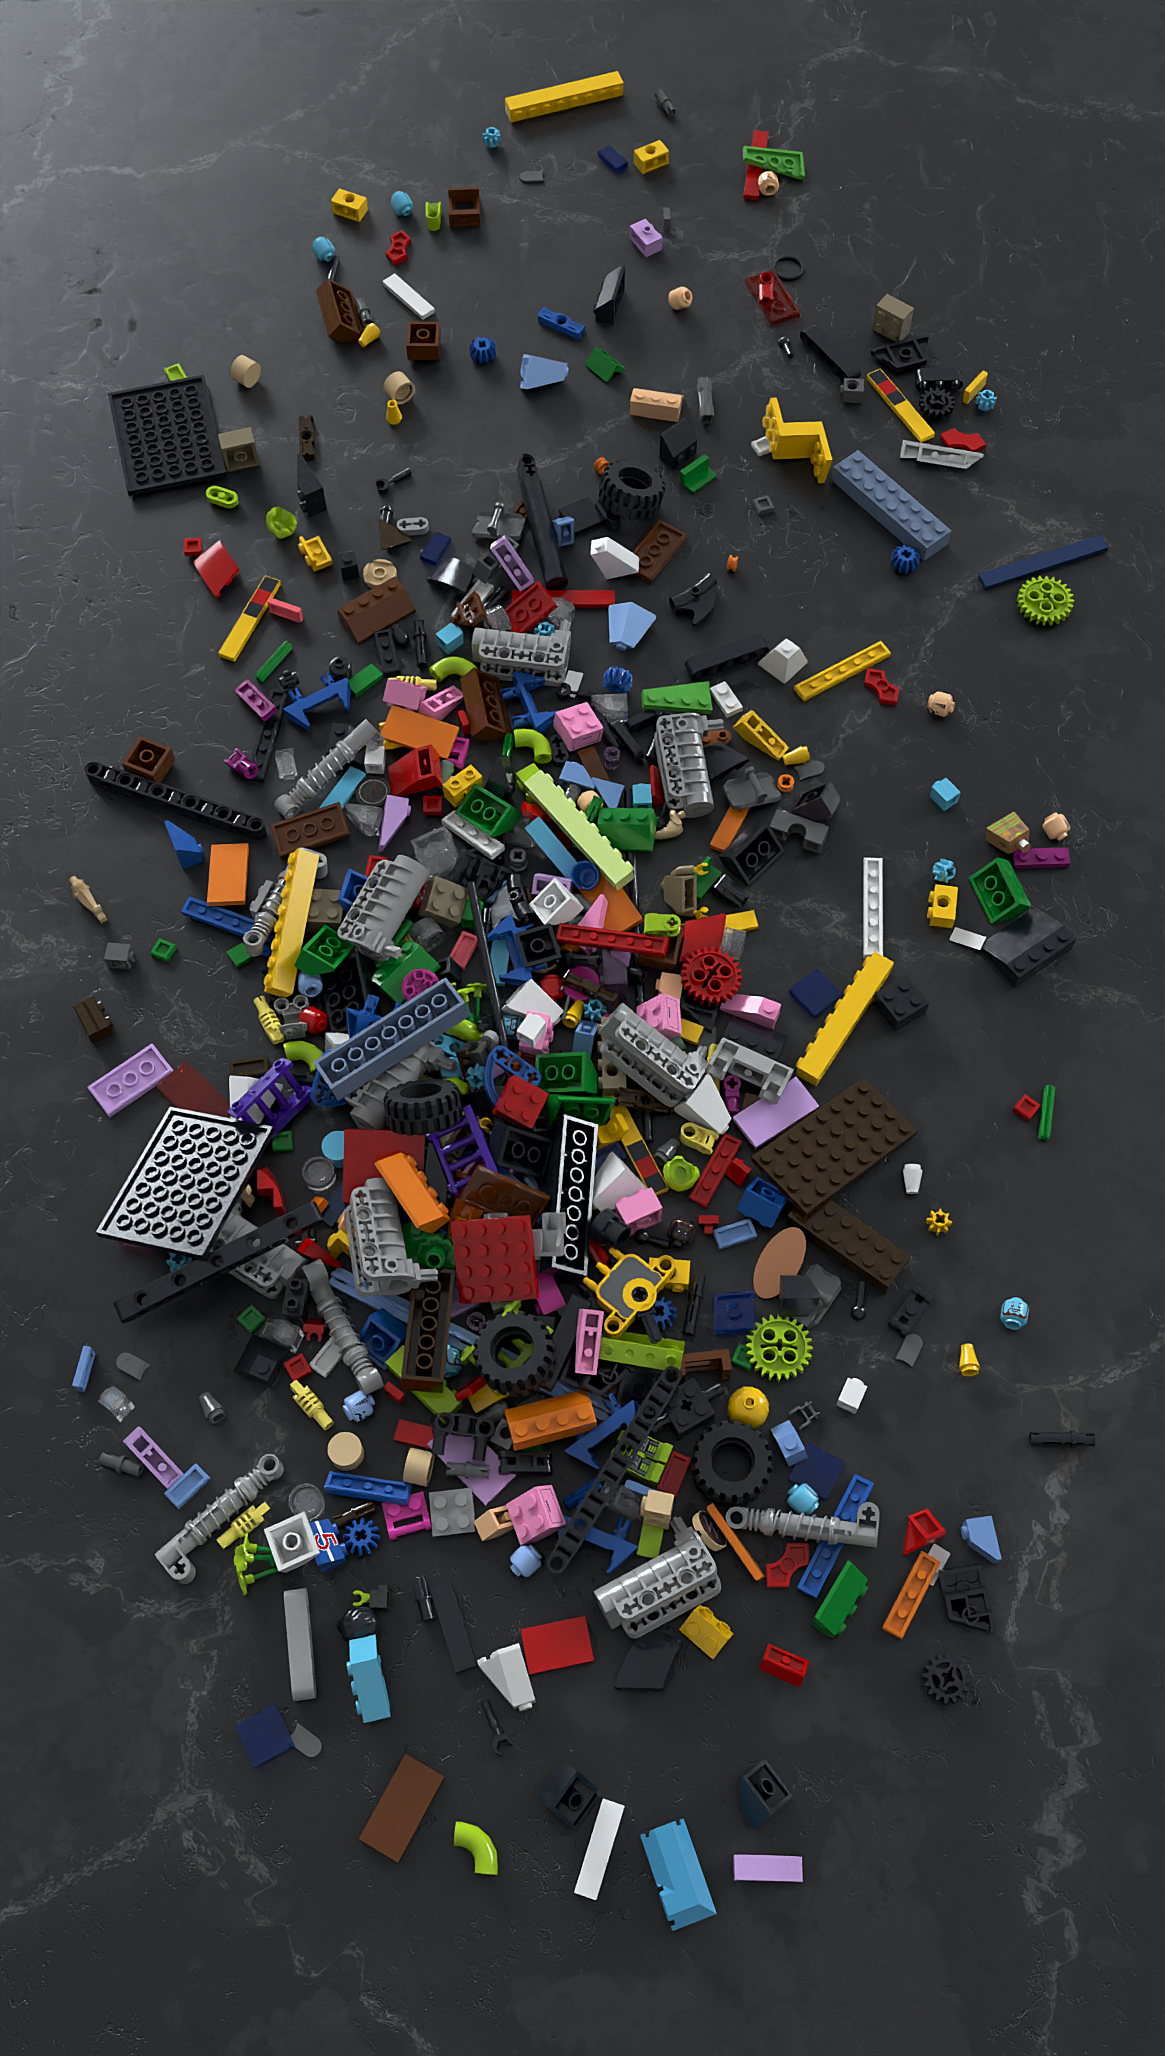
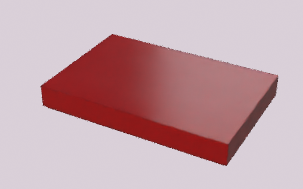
M538 580L499 615L511 632L527 634L558 606Z
M585 1616L521 1629L529 1675L594 1662Z

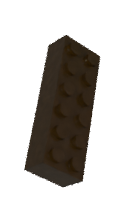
M831 1199L827 1200L806 1217L796 1207L787 1216L786 1225L799 1228L807 1240L883 1294L887 1293L911 1258L905 1251Z
M420 1267V1270H421V1269H432V1268ZM438 1268L436 1269L438 1271L437 1281L421 1282L418 1288H412L401 1373V1390L443 1393L455 1270Z

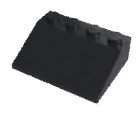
M1035 907L985 940L980 950L1015 988L1070 951L1077 938L1065 925Z
M360 952L347 956L333 972L320 974L323 987L322 991L316 995L318 1009L327 1016V1026L323 1030L324 1040L326 1032L348 1034L347 1008L358 1011L363 1010L368 994L378 997L377 988L370 980L374 975L371 959ZM378 1001L376 1009H374V1015L383 1017L380 1002Z

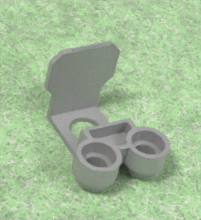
M297 995L293 999V1003H289L286 998H278L274 1002L275 1011L283 1015L285 1025L279 1027L280 1033L285 1035L287 1040L306 1037L307 1025L304 1022H299V1014L303 1009L309 1007V1001L305 995ZM300 1003H304V1004H305L304 1006H301V1007L298 1006Z

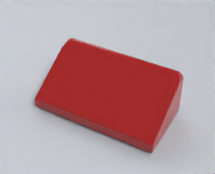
M651 765L652 805H663L665 798L660 770Z
M590 1239L589 1257L596 1266L598 1262H601L612 1269L613 1267L607 1262L609 1258L602 1247L594 1239ZM599 1271L601 1276L604 1278L605 1275Z
M768 1643L759 1670L800 1687L809 1661Z

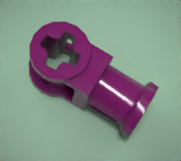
M236 748L229 759H225L224 762L234 772H238L240 775L244 773L247 779L254 778L258 773V766L252 764Z
M735 1075L727 1076L724 1079L722 1088L725 1107L730 1117L741 1112L738 1103L741 1081Z

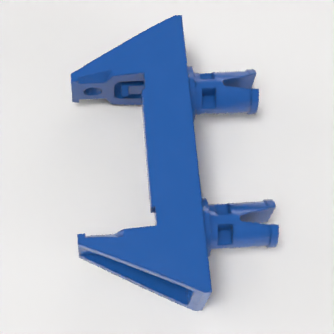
M514 671V687L500 689L502 700L518 697L524 709L525 715L511 717L514 728L529 724L532 730L542 733L554 722L555 713L558 710L538 713L532 696L529 691L535 690L537 687L544 686L545 679L543 677Z
M326 672L328 680L323 675L320 677L326 688L304 699L298 688H295L297 696L290 690L288 694L294 703L283 708L287 718L301 727L312 731L307 716L304 713L336 697L339 698V702L342 703L348 713L351 687L347 677L335 683L331 674Z
M509 914L487 935V941L506 940V946L514 970L507 974L499 975V981L521 986L530 979L533 980L532 972L547 969V963L525 969L514 934L533 929L534 924L517 928L512 914Z
M368 994L363 1010L346 1009L349 1039L383 1018L374 1015V1009H376L380 1000L379 997ZM396 1002L394 1010L402 1006L403 1003Z
M613 1393L608 1394L612 1405L605 1398L602 1399L611 1416L589 1433L585 1432L575 1435L577 1442L565 1450L568 1454L599 1471L602 1468L590 1449L621 1428L624 1423L629 1426L640 1408L639 1404L634 1400L622 1408Z
M581 1499L579 1500V1503H578V1506H577L576 1510L578 1509L579 1505L581 1504V1502H582L583 1500H581ZM563 1515L566 1525H568L572 1517L569 1518ZM619 1516L613 1534H608L592 1527L584 1539L602 1548L614 1551L613 1556L610 1557L612 1559L607 1574L612 1573L638 1549L637 1545L627 1542L625 1539L632 1521L628 1519L623 1528H621L623 1516ZM578 1519L574 1522V1528L578 1532H583L587 1527L583 1519ZM567 1526L558 1530L559 1538Z

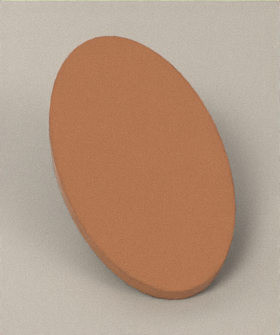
M790 1227L782 1230L771 1239L761 1253L753 1278L754 1289L759 1297L768 1299L780 1294V1275H797L806 1251L805 1235L799 1228Z

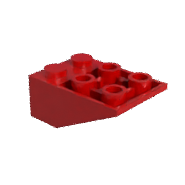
M432 744L412 750L388 767L392 796L403 797L443 785L439 753Z

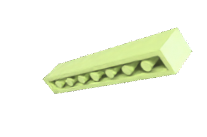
M539 770L524 782L526 791L587 859L599 869L600 873L615 890H620L634 879L633 866L628 861L625 862L622 859L618 849H613L610 846L611 843L606 836L602 837L598 833L599 829L594 823L590 824L587 821L588 818L585 813L575 808L576 804L574 801L564 796L565 792L559 785L556 787L553 784L552 777L548 773L544 774L542 770Z

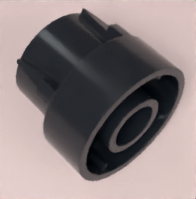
M610 1208L604 1209L597 1215L589 1230V1236L601 1245L612 1247L615 1250L623 1247L631 1234V1228L622 1221L620 1215Z

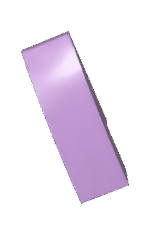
M733 1855L734 1881L803 1882L802 1857Z

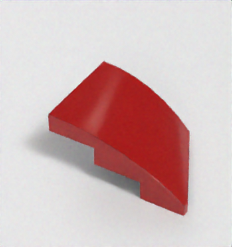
M220 540L193 561L216 598L220 596L219 591L222 587L228 586L232 578L240 571L237 563L228 554Z
M720 913L715 916L685 921L681 937L683 944L678 960L685 962L686 957L689 958L691 952L696 955L697 949L703 952L704 947L708 951H711V948L714 947L715 952H718L721 949L727 914Z
M268 1167L260 1168L257 1170V1190L260 1196H269L271 1203H274V1209L279 1218L287 1214L282 1190Z

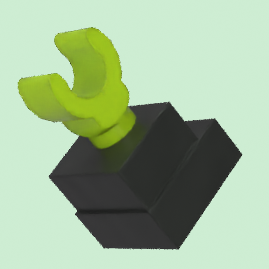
M378 1585V1590L370 1591V1594L358 1590L353 1592L354 1595H361L362 1597L360 1602L353 1603L354 1606L361 1607L369 1603V1608L374 1611H390V1588L388 1585Z

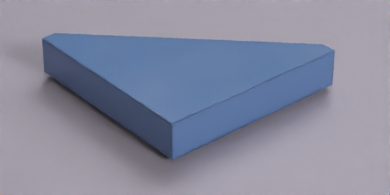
M592 777L591 780L599 796L604 799V804L608 808H618L624 791V785Z

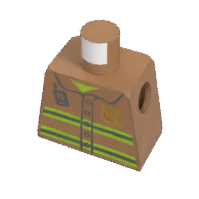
M1014 811L986 828V841L1007 854H1011L1017 849L1025 853L1031 847V844L1028 843L1029 829Z

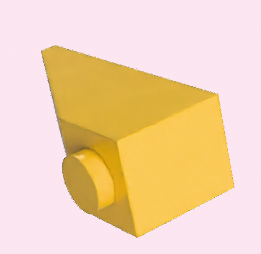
M753 710L744 714L733 726V729L745 741L776 760H780L782 755L789 749Z

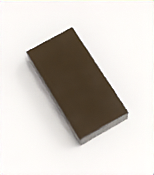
M268 1056L229 1061L230 1076L259 1078L263 1077L270 1070Z

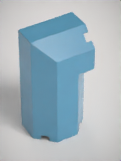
M684 1819L679 1820L680 1825L678 1826L676 1821L650 1830V1833H648L649 1837L647 1838L645 1833L640 1835L657 1888L662 1887L663 1889L659 1895L668 1922L673 1920L675 1924L670 1926L672 1931L717 1914Z

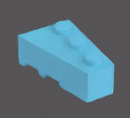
M376 1635L349 1640L350 1662H347L348 1675H353L354 1681L351 1682L353 1695H358L359 1701H356L358 1715L362 1714L364 1723L391 1717L385 1679L380 1665L381 1659L377 1652Z

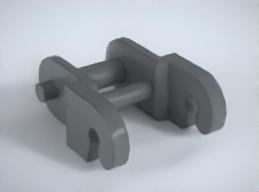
M806 1401L803 1407L797 1406L788 1413L791 1416L793 1413L801 1412L806 1418V1423L798 1428L800 1431L804 1427H808L811 1424V1420L819 1418L820 1412L816 1413L811 1406L812 1401L809 1403ZM808 1408L812 1416L808 1417L804 1409Z

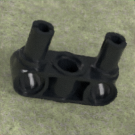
M448 1412L436 1413L432 1416L430 1422L434 1437L431 1454L444 1455L446 1436L451 1434L473 1437L475 1443L472 1460L485 1461L487 1442H490L491 1435L495 1430L494 1423L490 1419ZM441 1416L446 1419L444 1428L438 1425V1419ZM482 1422L487 1426V1431L484 1434L479 1431V1425Z

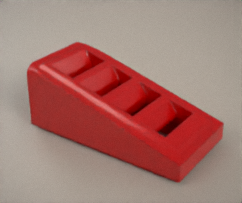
M305 1238L297 1248V1251L315 1260L321 1259L323 1263L335 1268L342 1266L338 1260L309 1238Z

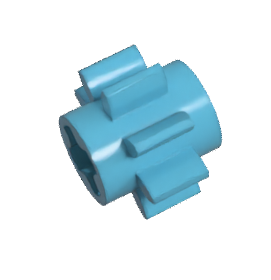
M489 127L486 129V133H482L484 144L490 148L498 146V142H501L500 131L494 127Z
M984 390L982 393H978L975 403L979 404V409L987 411L990 408H994L997 397H993L994 392Z
M548 622L539 623L538 628H534L535 635L550 637L551 633H555L554 625H550Z
M941 859L940 862L935 863L932 871L936 875L935 880L948 883V879H952L956 873L955 867L952 866L954 862Z
M589 999V1004L584 1005V1010L586 1011L584 1017H589L592 1023L597 1020L601 1022L602 1015L607 1014L606 1006L599 1000Z
M476 1064L474 1069L472 1067L468 1069V1075L465 1079L469 1080L470 1087H477L480 1090L482 1084L484 1085V1067Z
M169 1253L171 1257L166 1263L171 1266L170 1271L173 1272L193 1260L187 1256Z

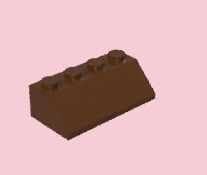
M326 278L316 290L328 336L332 340H337L341 343L359 339L364 331L357 313L352 291Z
M394 576L338 608L337 611L339 622L357 644H360L374 636V632L390 627L416 612V609L405 587Z
M476 668L471 669L460 678L472 737L485 742L503 739L507 733L512 734L505 701L502 700L500 695V689H502L500 679Z

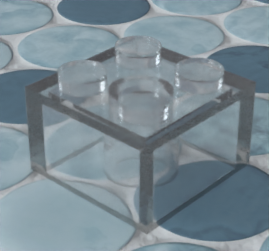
M445 826L411 840L418 863L423 865L430 873L428 879L454 868L459 854L452 834Z

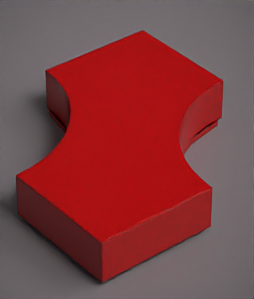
M403 230L389 237L392 246L386 251V257L395 266L408 259L405 249L411 244V238Z
M953 428L940 435V439L948 448H961L971 452H978L986 448V443L978 433L964 434Z
M867 668L864 686L876 692L879 703L896 706L899 687L887 681L885 671Z
M524 801L521 805L523 816L533 821L539 816L541 820L546 822L552 821L537 802L530 804Z
M786 1543L783 1557L775 1563L766 1565V1588L789 1587L792 1574L797 1569L809 1565L808 1543Z

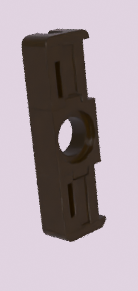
M309 415L307 418L299 416V451L305 461L315 460L313 416ZM305 436L311 437L309 440L303 439Z
M567 970L563 976V984L566 987L593 1000H599L603 1005L614 1009L619 1002L617 993L614 994L591 980L579 977L571 973L570 970Z
M619 1087L614 1092V1105L616 1107L620 1105L632 1107L633 1110L650 1113L656 1111L668 1113V1115L674 1111V1107L666 1106L647 1091ZM640 1097L646 1098L648 1105H643L640 1102Z

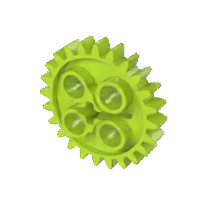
M1039 576L1038 580L1032 577L1031 582L1027 580L1025 585L1022 584L1021 589H1019L1017 607H1021L1020 613L1025 612L1024 617L1030 616V622L1035 619L1036 624L1041 621L1043 626H1045L1046 622H1049L1050 626H1052L1053 621L1059 624L1060 620L1065 621V618L1069 617L1073 609L1074 595L1070 594L1071 589H1066L1067 584L1061 585V580L1055 582V577L1051 580L1048 579V576L1045 579Z
M771 1314L769 1321L763 1317L761 1320L762 1325L756 1322V1329L751 1328V1335L746 1338L750 1343L745 1345V1348L751 1349L746 1353V1357L753 1356L749 1363H756L754 1371L761 1369L762 1377L767 1373L769 1374V1380H771L774 1375L778 1382L781 1376H784L785 1380L788 1381L789 1374L794 1378L797 1376L796 1371L802 1374L804 1371L802 1366L808 1367L809 1363L807 1360H811L812 1357L808 1352L813 1350V1347L808 1345L811 1343L812 1338H805L809 1331L802 1332L803 1324L797 1326L796 1318L790 1322L789 1317L783 1320L779 1317V1314L777 1319H774ZM771 1334L773 1335L774 1339L768 1341L764 1338L763 1335ZM787 1334L792 1335L795 1340L789 1342L784 1336ZM777 1344H779L782 1348L781 1351H779L776 1347ZM767 1353L771 1354L774 1357V1359L772 1361H767L766 1359H764L763 1355ZM790 1354L795 1360L788 1362L784 1356Z

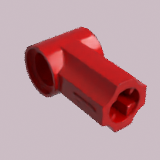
M770 272L760 274L758 286L759 304L767 307L773 303L774 276Z

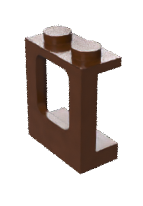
M479 187L448 188L449 226H480ZM457 202H473L474 209L455 210V204Z
M729 1349L683 1354L680 1369V1385L685 1382L686 1373L719 1370L721 1381H729L732 1371Z

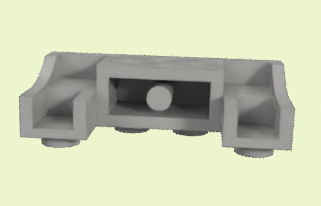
M723 1037L710 1059L705 1073L723 1080L727 1072L762 1087L759 1097L777 1105L794 1069Z
M565 1212L543 1213L542 1229H532L535 1260L541 1259V1256L564 1255ZM508 1213L484 1214V1218L508 1217Z

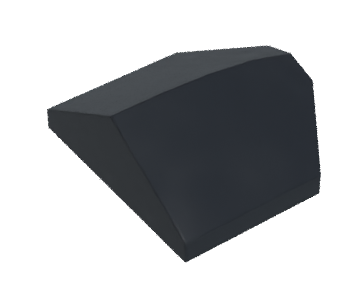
M780 1275L779 1317H807L819 1303L818 1289L807 1275Z

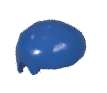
M589 861L578 862L573 866L570 873L573 884L585 891L594 889L599 884L601 878L599 869Z

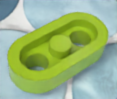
M211 486L206 490L207 500L213 504L225 508H234L239 502L238 496L234 491L219 486Z

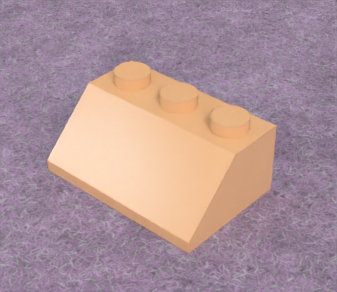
M634 388L630 400V415L678 422L684 395Z

